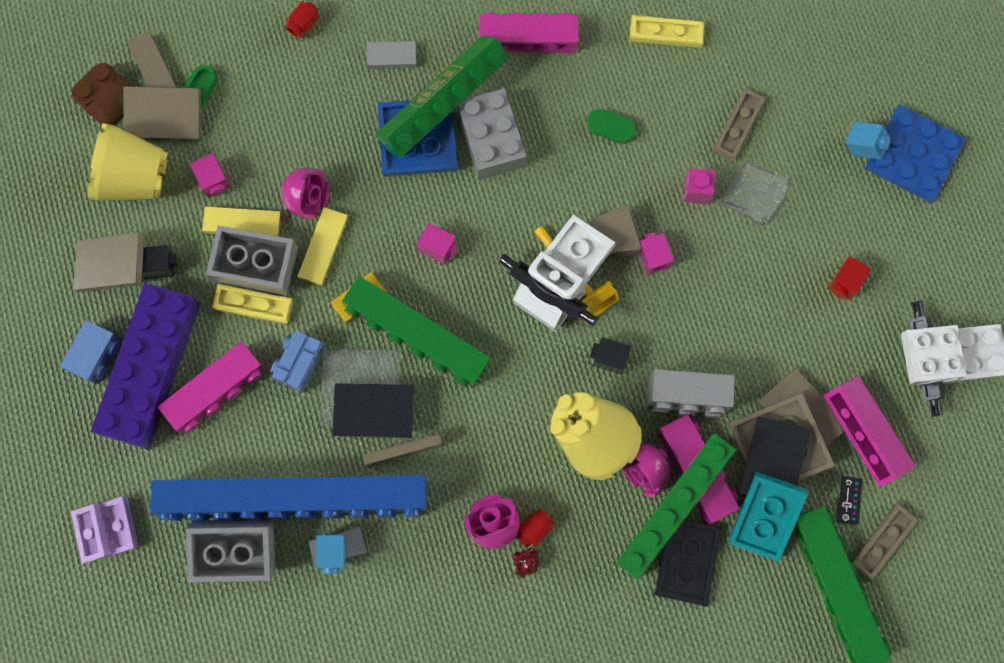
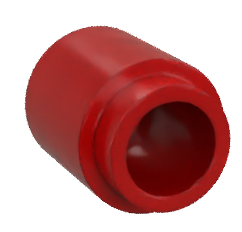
M300 1L286 19L285 29L298 39L306 36L320 18L317 13L319 11L318 8L309 1L306 3Z
M539 508L536 512L532 511L520 524L516 538L526 548L530 545L535 548L552 530L551 526L555 522Z

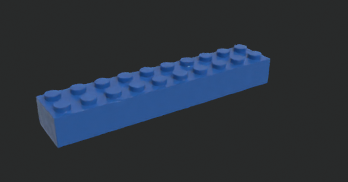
M425 475L151 480L150 513L159 515V520H166L168 522H180L182 517L192 519V521L209 520V516L219 520H235L236 516H241V518H246V520L262 519V515H268V518H273L274 520H287L289 515H295L299 519H315V514H322V517H326V519H340L342 514H350L353 518H369V513H377V516L380 518H394L395 513H404L406 517H422V512H428V480Z

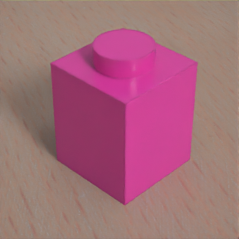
M213 153L190 163L198 183L207 198L219 196L225 192V189L230 187Z
M689 169L685 177L684 202L709 204L714 195V170Z
M428 223L417 242L419 252L444 265L448 258L453 259L458 249L456 236L431 223Z
M650 233L643 236L642 240L639 241L641 245L639 255L646 274L650 275L671 268L674 259L664 233L659 235Z

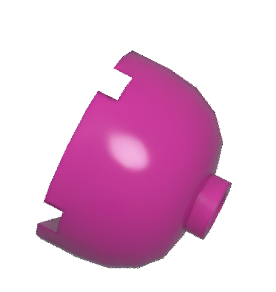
M304 167L294 170L287 176L282 184V198L284 205L291 213L309 220L319 216L316 215L319 207L323 210L329 198L330 185L324 179V176H327L325 172Z
M641 444L631 464L628 462L622 468L629 481L636 488L641 485L645 489L643 494L650 498L655 497L668 485L671 476L667 453L661 448L657 449L648 444Z
M494 494L479 499L472 505L473 510L470 514L466 513L465 527L476 544L486 549L495 550L510 544L515 539L520 527L519 515L513 502L509 498L507 500L502 499L500 495Z

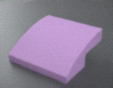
M122 496L101 504H92L71 511L82 563L96 561L139 548L128 496Z

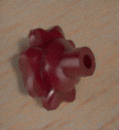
M530 547L527 551L521 553L517 551L513 554L512 560L515 561L516 566L515 575L524 578L526 575L537 572L538 565L540 564L537 558V550Z

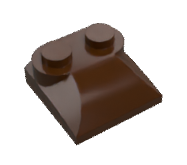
M105 62L95 65L73 87L70 97L101 126L102 123L115 125L124 116L123 87L132 86L111 65Z

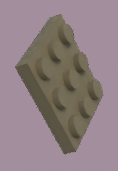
M802 393L728 423L745 463L757 416L811 429L799 481L835 466Z

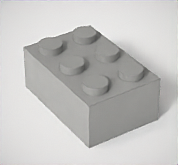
M505 88L464 99L457 106V113L478 180L526 167L527 156Z
M218 225L206 275L214 283L287 296L298 247L294 239Z
M654 369L648 378L646 409H653L655 414H669V411H679L681 416L687 414L695 416V413H705L706 418H721V415H724L733 408L735 375Z
M274 519L193 521L186 528L188 582L270 581L276 572Z

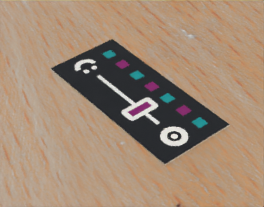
M841 476L837 522L859 524L862 479Z

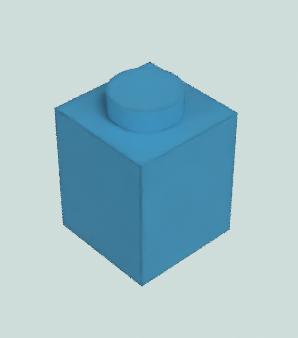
M854 122L846 145L853 156L882 159L885 150L889 148L890 137L883 125Z
M317 535L316 569H323V574H340V568H347V536Z

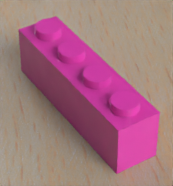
M495 12L480 14L479 38L482 35L496 37L507 53H577L578 15L570 13L547 15L542 12L535 13L534 15H523L519 12L509 15H499Z
M241 341L161 403L158 409L177 432L182 435L185 432L187 434L191 433L200 425V420L205 416L210 417L217 413L221 408L219 405L227 399L230 401L236 398L241 393L240 389L247 383L252 384L262 376L261 372L265 369Z
M859 375L823 395L879 487L899 478L916 467Z
M688 414L657 431L680 476L683 475L707 443L703 442L699 435L701 429L694 418L690 419ZM724 470L721 471L697 503V507L708 525L740 509L737 505L739 498L732 488L729 489L724 481L727 479Z

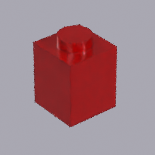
M848 256L842 262L827 287L832 290L835 296L850 300L857 294L871 269Z

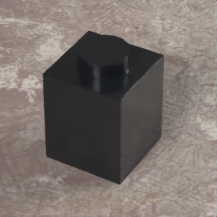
M167 245L144 247L143 279L175 276L174 268L178 267L176 253H173Z
M601 337L599 344L594 343L591 350L590 358L594 359L592 366L622 375L631 346Z

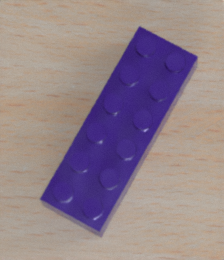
M144 283L90 432L150 450L162 416L158 406L168 399L201 305L194 297Z

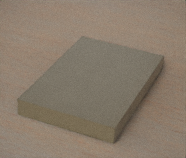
M123 87L124 131L139 138L201 139V93L199 88Z
M137 232L78 240L73 290L83 292L141 285L144 234Z
M795 368L761 398L757 404L764 409L802 393L827 447L844 432V429L827 401Z

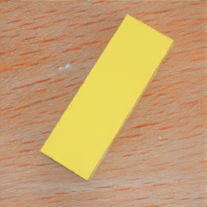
M634 15L631 17L630 42L702 48L704 22Z
M205 207L202 231L203 233L216 234L217 226L219 225L279 237L282 214L280 211Z
M325 207L323 208L297 276L299 279L323 287L347 223L348 215Z
M218 284L212 309L288 325L294 300L292 298Z

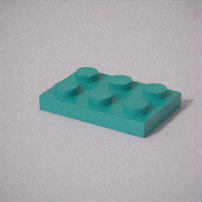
M756 472L730 534L728 544L779 562L808 496V489Z

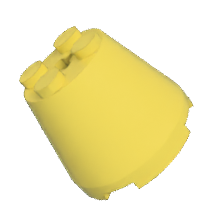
M102 123L103 133H98L91 163L90 179H92V183L88 185V198L99 201L160 198L163 176L159 174H165L168 152H164L163 149L114 125Z
M579 392L561 396L552 415L551 432L555 435L575 470L589 479L605 480L614 477V473L622 469L628 462L630 464L633 462L639 451L642 438L641 427L638 425L635 416L620 404Z

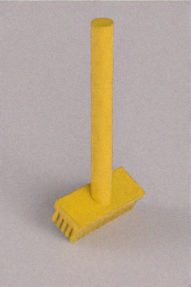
M540 226L534 232L548 248L553 239L544 227ZM610 281L596 291H593L588 284L585 285L586 293L584 296L586 298L582 302L588 306L586 310L595 316H598L601 312L603 313L604 310H607L620 300L617 291L613 288Z

